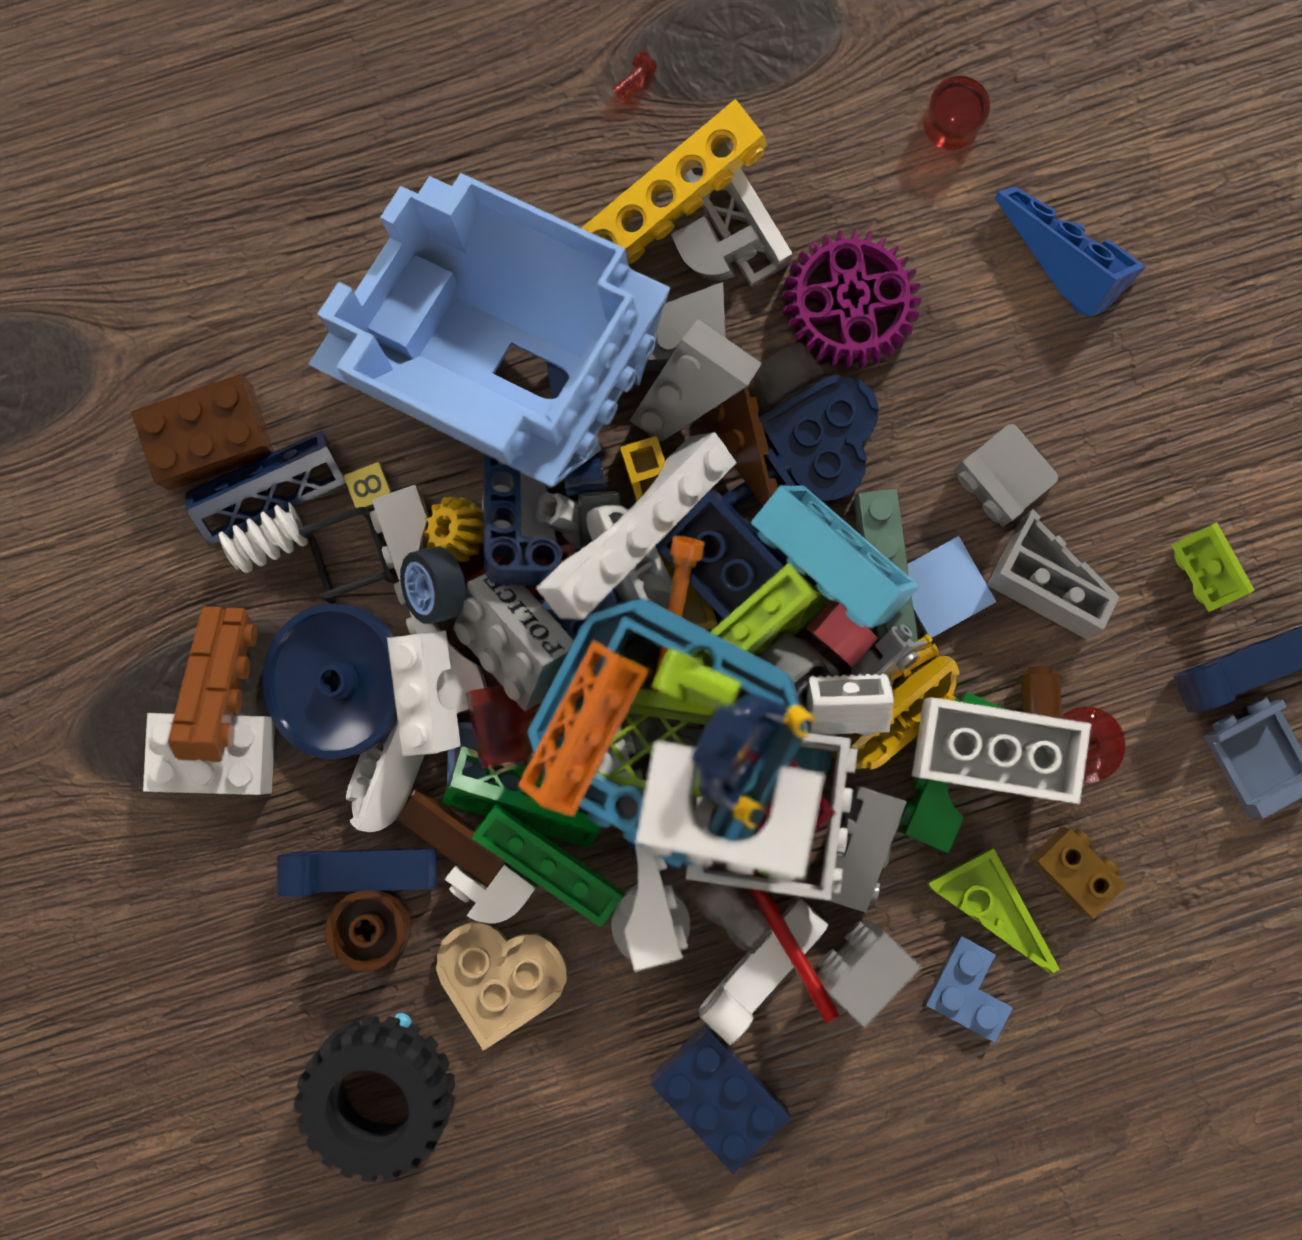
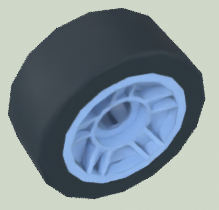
M442 546L409 552L401 565L400 584L403 597L410 612L423 624H433L457 617L463 610L466 593L464 577L458 561L450 551Z

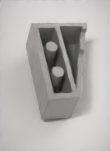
M723 282L665 303L655 335L656 343L651 355L648 357L644 371L663 370L679 343L697 319L726 338Z
M1032 509L1018 522L987 586L1088 640L1105 629L1119 596L1086 562L1081 563L1065 547L1067 543L1059 535L1055 537L1039 520L1041 517Z
M850 785L849 789H853L850 813L842 812L840 828L848 829L845 853L837 852L835 867L843 869L840 893L832 892V900L828 901L866 913L869 904L874 906L878 898L880 883L877 881L882 868H886L892 848L890 845L899 827L906 801L863 787Z

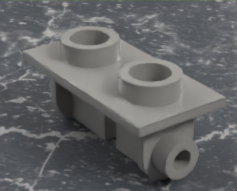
M903 624L899 627L894 626L875 644L883 657L880 659L874 650H869L854 668H851V674L857 677L859 674L862 676L866 674L871 676L877 674L880 676L884 673L888 676L891 686L893 684L891 678L899 670L902 672L914 665L920 658L917 653L927 643L925 641L913 643L910 640L912 632L907 626Z

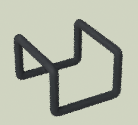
M358 507L299 529V534L308 539L326 591L321 594L323 601L333 604L336 602L335 596L383 579L389 583L395 581L392 568H388L383 556L382 547L384 545L380 533L376 532L370 517V511L365 507ZM362 515L367 519L385 572H380L333 589L315 536L311 532Z

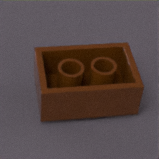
M241 374L131 411L153 481L168 491L245 465L274 452L253 386Z

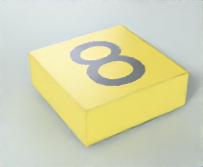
M379 462L343 475L355 508L365 507L369 509L374 507L372 499L392 493Z

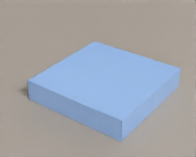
M959 536L907 564L909 577L920 586L912 595L914 615L924 634H928L931 638L996 603L995 598Z

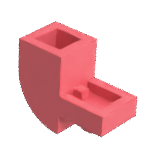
M830 600L806 629L821 641V645L829 652L839 657L853 669L878 638L868 627H860L846 615L847 609L841 603Z

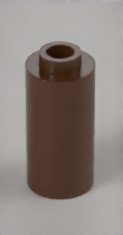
M1052 666L1029 667V674L1021 675L1022 713L1062 719L1060 674L1052 673Z

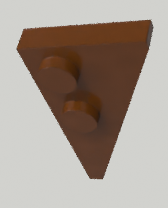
M746 386L702 415L700 419L710 433L715 432L737 462L734 467L764 507L778 488L776 479H769L764 456L769 455L763 425L758 417L756 397L749 396Z

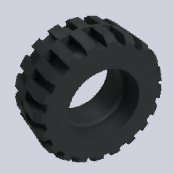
M378 1016L365 1017L361 1024L359 1021L353 1020L345 1024L340 1031H334L307 1063L306 1069L300 1075L296 1086L299 1093L294 1098V1110L296 1113H302L296 1123L301 1134L307 1133L309 1137L305 1143L311 1153L314 1154L318 1151L323 1156L320 1161L329 1169L332 1165L341 1169L340 1175L352 1179L353 1175L356 1174L362 1176L361 1181L375 1182L377 1177L382 1175L384 1181L397 1179L401 1171L409 1174L418 1168L421 1160H427L434 1151L454 1109L455 1096L452 1092L456 1085L454 1075L452 1073L446 1074L450 1066L446 1054L438 1055L435 1051L438 1043L432 1036H429L427 1039L423 1038L418 1034L421 1028L413 1023L408 1028L401 1026L400 1018L389 1016L382 1023ZM368 1070L379 1072L391 1078L399 1085L406 1096L409 1105V1117L394 1124H379L365 1119L354 1110L347 1099L344 1087L345 1076L352 1072Z

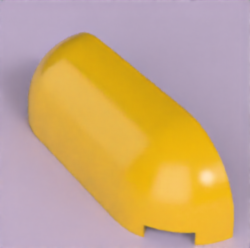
M948 656L933 657L910 670L911 675L906 678L901 676L890 686L894 703H892L893 709L889 732H875L869 736L858 733L835 735V737L850 738V749H857L855 769L869 768L872 770L880 767L918 736L923 699L937 698L955 701L956 697L953 695L957 685V675L960 674L954 659ZM830 752L831 756L836 760L837 753Z

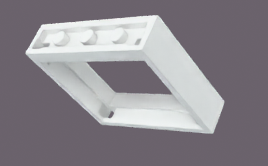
M808 733L809 736L804 738L799 748L837 753L830 804L837 814L828 821L820 886L708 870V865L698 863L687 866L686 879L832 900V892L840 893L843 869L835 868L837 852L845 853L848 829L840 828L842 812L850 813L853 789L845 788L847 772L855 773L857 749H850V738ZM703 795V798H697L695 812L703 826L708 829L711 813L717 803Z

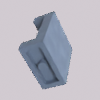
M1267 697L1260 698L1245 707L1247 713L1236 719L1234 715H1229L1212 724L1214 730L1203 736L1246 815L1251 818L1263 819L1302 798V748L1281 712L1282 709L1287 707L1284 700L1269 701Z

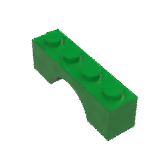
M969 692L959 693L955 699V702L1007 710ZM916 777L913 788L918 790L912 804L909 802L905 804L900 824H902L900 833L949 854L964 817L956 810L950 800L948 782Z

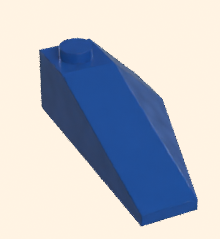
M1015 186L998 191L995 196V200L1061 295L1068 299L1071 307L1082 315L1093 317L1105 311L1146 267L1106 238L1100 244L1087 237L1084 233L1086 227L1075 221L1073 224L1065 220L1059 221L1055 218L1056 211L1052 207Z

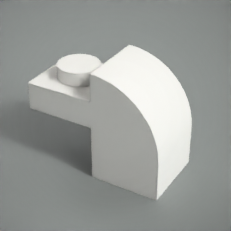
M508 863L502 867L488 888L458 865L452 869L445 879L452 884L449 890L456 897L466 903L470 899L476 902L467 916L481 923H498L511 918L522 908L538 886L537 883Z

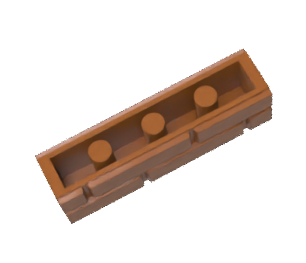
M203 606L201 608L167 741L174 757L178 760L197 761V759L206 762H221V760L223 761L225 748H231L233 745L235 731L231 721L233 713H239L242 707V692L239 690L241 679L246 680L249 676L250 661L247 656L248 648L254 647L257 641V627L251 623L248 612L244 608H226L225 610L221 607Z

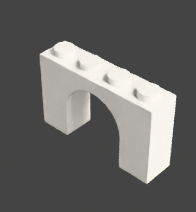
M665 741L655 742L636 843L647 845V852L662 856H670L671 850L687 853V860L698 864L711 865L712 859L729 862L728 869L740 873L753 874L754 868L770 871L769 877L771 879L782 882L794 883L795 877L804 878L824 774L782 766L779 772L772 813L765 828L752 837L742 840H729L716 836L707 830L695 812L693 792L698 766L691 760L695 747Z

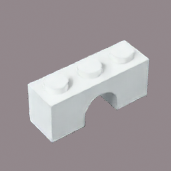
M446 631L387 638L402 756L432 754L460 747L456 708L445 709L437 695V679L440 673L451 669Z

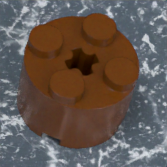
M389 890L356 891L338 902L326 921L325 938L328 949L335 958L352 970L361 972L377 970L388 964L405 949L412 927L410 913L401 897ZM368 920L370 925H375L376 932L371 936L369 931L362 930V925L367 923Z

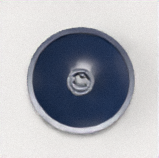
M317 605L303 610L292 617L273 639L263 670L264 699L269 715L278 731L299 750L309 755L326 759L351 757L375 747L395 726L398 718L387 638L395 636L380 619L370 612L352 605Z

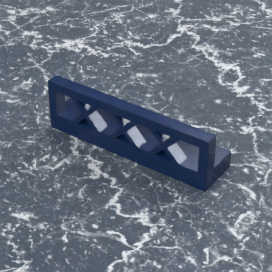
M323 430L185 492L186 511L208 545L220 541L219 532L221 531L228 537L233 535L232 527L234 525H237L241 530L246 529V520L249 518L256 524L261 522L260 513L263 511L269 517L275 516L274 506L276 505L283 511L289 509V502L293 507L345 484L346 481L343 476L344 474L332 455L329 441ZM327 462L333 473V476L322 481L308 478L312 468ZM283 481L298 484L295 493L290 496L284 497L273 493L276 485ZM248 497L264 500L261 509L252 513L240 510L239 507L242 500ZM213 513L229 516L226 525L211 531L204 520L205 517Z

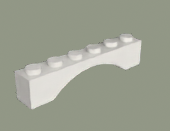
M713 432L694 435L685 440L665 460L663 468L654 483L623 517L593 542L563 561L536 588L559 618L583 619L737 463L717 434Z
M416 485L372 499L375 510L370 512L376 532H383L387 546L382 547L386 564L389 569L395 567L399 582L394 583V588L401 605L406 603L400 584V569L403 559L409 552L426 549L428 538L422 533L428 529L429 525L424 518L430 516L422 492ZM411 612V617L406 619L410 635L441 631L436 623L423 624ZM447 640L451 669L442 671L437 679V695L441 705L445 709L456 708V713L459 715L493 703L482 668L467 659Z
M620 725V727H619V729H618L616 735H617L619 732L622 731L621 725ZM631 732L614 742V745L626 761L630 760L629 755L636 754ZM610 746L598 768V771L603 774H610L623 765ZM626 769L616 775L632 778ZM641 769L633 770L638 778L643 780ZM624 795L619 803L620 810L624 815L634 817L638 811V804L633 797ZM635 845L638 860V890L633 912L624 930L635 971L681 959V949L688 948L682 924L674 926L670 910L677 908L672 886H664L660 870L667 869L666 863L657 854L647 852V845L644 847Z

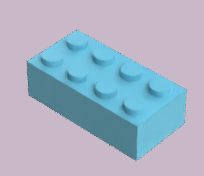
M779 486L751 522L759 530L757 535L766 545L773 549L777 547L789 556L786 559L787 563L791 564L800 574L805 575L808 573L818 582L816 584L817 590L826 598L832 601L837 599L847 608L846 615L860 627L868 626L872 628L890 622L920 587L805 486Z

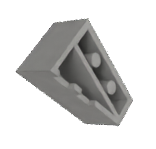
M697 319L679 343L630 421L652 437L657 436L658 441L662 442L748 386L762 363Z

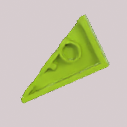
M990 847L926 882L933 891L1048 973H1055L1060 970L994 848Z

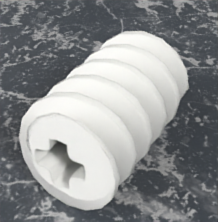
M290 502L288 503L289 512L287 513L278 505L274 506L276 517L274 519H271L264 511L261 512L262 525L260 526L250 518L247 519L248 531L245 533L237 525H234L232 527L234 538L232 539L224 532H219V540L223 550L236 570L240 568L243 572L249 573L253 569V562L258 566H264L267 562L266 554L271 559L276 560L280 557V548L286 553L293 552V540L299 546L304 547L307 545L308 540L299 534V529L304 526Z

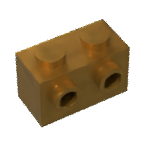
M1060 827L1029 860L1083 915L1094 919L1126 887L1118 878L1121 871L1107 857L1103 856L1100 859L1090 849L1094 844L1081 830L1076 828L1073 831L1069 828Z

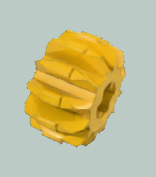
M443 497L441 504L432 505L433 515L424 518L429 523L428 529L422 533L429 539L426 548L442 546L450 551L458 562H468L470 556L479 555L478 544L483 542V510L477 507L470 499L463 497Z

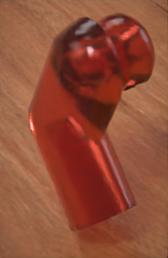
M641 51L633 57L632 65L636 69L612 87L617 97L623 103L640 91L657 71L656 60L651 58L647 51Z

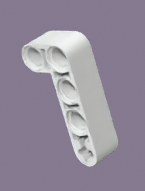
M800 897L795 899L781 914L804 954L821 937L829 924ZM771 927L726 975L699 1008L700 1018L730 1045L745 1032L753 1020L752 1013L793 968Z

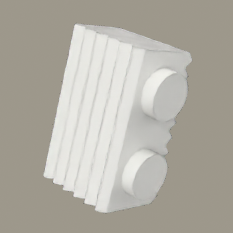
M884 673L880 676L877 674L873 676L869 674L862 676L859 674L857 677L852 674L849 677L835 675L833 678L829 675L825 678L822 676L818 678L811 676L808 683L806 711L815 717L816 722L807 719L809 733L827 736L858 733L869 736L875 732H889L893 709L892 703L894 702L888 676Z

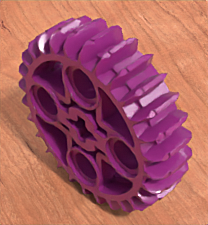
M840 229L837 232L835 242H832L828 234H825L821 242L822 248L812 241L808 250L810 255L804 251L799 253L797 259L801 265L792 263L789 272L794 277L787 276L784 282V287L790 290L783 292L782 302L791 304L783 308V316H794V318L789 320L787 330L799 328L794 338L795 343L804 339L808 341L804 350L805 354L814 348L818 349L817 362H820L825 355L831 356V368L836 365L840 358L844 359L846 370L850 369L853 359H857L860 369H863L867 364V357L869 356L873 363L877 365L882 358L880 351L890 358L895 352L893 345L901 348L906 342L903 335L909 336L913 332L914 326L909 322L915 323L920 315L919 312L913 309L920 306L922 298L912 295L919 291L921 284L909 283L915 276L916 269L905 271L904 267L909 257L905 256L899 260L895 257L899 248L898 245H895L889 251L885 249L886 237H882L877 244L873 243L872 231H869L864 240L858 239V231L854 229L850 239H845L843 231ZM847 258L852 262L853 268L843 270L837 266L835 260ZM864 258L875 262L886 272L867 275ZM822 263H825L828 282L812 284L806 287L811 274ZM837 285H839L835 297L833 299L832 295L834 294ZM882 287L892 288L897 298L887 300L881 296L879 289ZM847 292L851 294L852 300H858L855 308L849 299H845ZM817 300L823 305L824 310L819 313H813L806 308L805 302ZM868 302H869L870 305H869V307H868V309H867V311H866V313H865V315H864L865 308H866V306H867V304H868ZM897 312L892 325L878 338L875 317ZM836 323L839 343L826 338L815 327ZM853 329L862 330L867 336V341L863 343L853 341L850 338L849 331Z

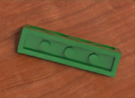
M461 746L452 778L445 790L442 803L482 816H487L495 803H497L540 834L584 848L591 846L600 833L601 825L590 820L587 814L581 813L577 809L574 816H570L542 806L530 795L527 796V793L522 789L514 792L504 787L499 779L500 777L510 774L518 777L520 781L527 769L526 766ZM465 761L481 765L487 776L477 780L462 775ZM541 774L535 783V786L538 788L543 783Z
M495 803L488 815L483 817L472 836L474 841L599 927L603 926L624 897V891L497 803Z

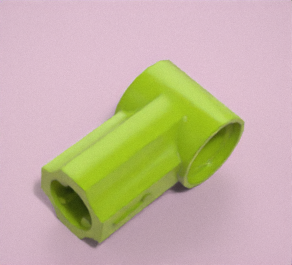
M668 647L652 686L679 699L686 700L688 698L716 711L721 705L735 703L742 683L719 671L703 666L702 661Z

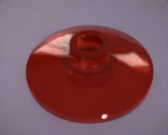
M1077 707L1062 714L1063 720L1091 724L1089 737L1095 739L1097 746L1092 752L1087 750L1083 783L1098 782L1112 775L1120 766L1125 754V737L1119 723L1109 713L1095 707Z

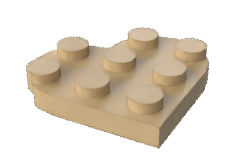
M469 922L453 929L442 940L437 952L436 972L441 985L483 1051L549 1008L560 997L568 978L567 964L562 951L552 940L537 932L520 934L507 939L498 928L493 927L490 923Z

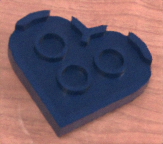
M833 375L818 381L759 417L763 425L765 437L777 455L782 454L792 469L789 475L795 485L805 486L823 503L836 502L847 498L860 486L865 475L867 459L862 443L873 433L877 424V412L879 410L874 392L863 381H856L850 377H839L840 375Z

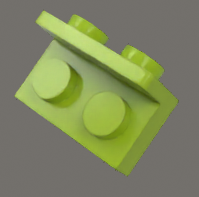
M1217 522L1193 534H1189L1172 544L1178 566L1187 572L1193 583L1195 597L1200 603L1205 605L1208 612L1249 595L1255 590Z

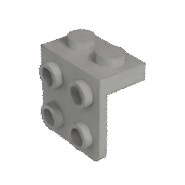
M1014 424L1004 427L954 469L961 485L968 492L974 493L983 504L982 507L985 513L1002 527L1024 512L1026 507L1058 481V474Z

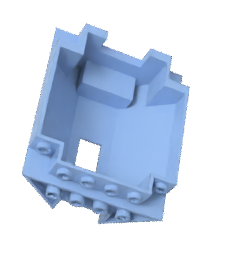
M462 173L459 174L452 186L429 176L418 194L400 186L380 217L390 238L360 285L354 292L352 288L338 282L317 315L329 333L308 365L550 487L554 486L602 450L597 437L599 430L603 424L608 425L613 419L617 410L616 402L621 393L629 391L633 383L638 386L640 385L648 357L651 355L656 343L655 335L670 287L630 269L625 248ZM512 345L563 369L568 374L569 380L557 398L544 399L494 375Z

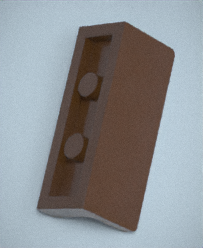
M423 788L414 789L410 795L412 798L396 819L488 888L506 862L472 839L476 830L474 826Z

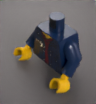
M749 694L735 704L721 705L716 710L691 755V760L699 766L697 780L700 792L727 811L732 810L733 817L750 828H756V825L749 821V815L754 809L765 814V808L748 797L740 798V794L780 724L783 722L798 737L806 738L809 734L800 727V724L806 719L816 722L815 717L799 705L792 706L787 710V705L758 694Z

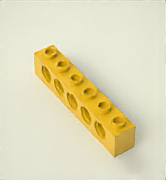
M736 99L733 100L581 229L607 241L611 240L614 244L625 248L628 264L635 262L644 254V247L655 238L660 240L667 236L675 226L673 223L684 214L689 216L696 212L703 205V198L714 189L720 191L733 180V173L744 164L750 166L759 160L764 154L763 149L768 145L764 134ZM723 143L733 145V150L728 156L723 158L715 156V151L719 145ZM692 168L703 169L702 177L698 181L693 183L685 181L689 170ZM664 192L673 193V199L668 206L662 208L656 206V200L660 194ZM636 216L643 217V224L638 231H627V224L630 219Z

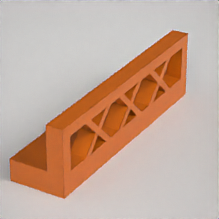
M593 640L518 786L542 806L574 816L649 670ZM601 656H603L607 660L599 675L595 676V668ZM584 695V704L580 712L576 713V704L580 697ZM565 732V741L561 749L557 750V741L561 733ZM546 768V778L539 789L535 786V783L542 770Z

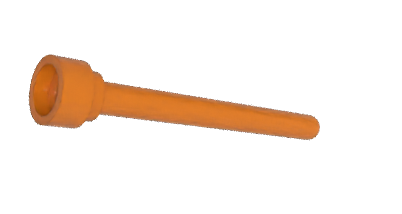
M675 536L673 537L670 554L674 556L673 563L676 564L667 610L682 617L691 568L696 567L697 561L702 559L704 542L694 538ZM660 645L654 679L668 650ZM652 686L651 691L663 692Z

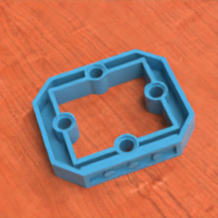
M640 598L587 616L536 714L528 734L535 753L593 640L620 655L632 631L647 637L667 649L670 647L694 658L698 652L707 650L714 658L712 670L719 671L741 682V688L753 694L787 705V710L792 706L801 705L791 674L647 599ZM601 656L595 668V676L599 675L607 660L603 656ZM584 695L580 697L576 704V713L580 712L584 704ZM804 720L800 727L807 732L808 727ZM782 722L740 794V798L748 797L761 804L766 811L776 792L780 768L782 766H790L804 738L798 737ZM565 732L561 733L557 741V750L561 749L565 741ZM546 768L541 772L542 781L546 778ZM596 772L579 806L589 811L587 817L593 822L607 828L610 824H613L625 831L622 836L626 840L640 847L645 846V844L636 843L646 790L637 785L622 786ZM624 795L633 797L638 804V811L634 817L626 816L620 810L619 803ZM719 806L707 830L724 839H746L753 836L764 813L757 809L750 813L749 821L756 825V828H750L736 820L732 815V810L727 811ZM671 850L670 856L658 855L664 861L680 867L682 863L687 866L697 864L687 860V853Z

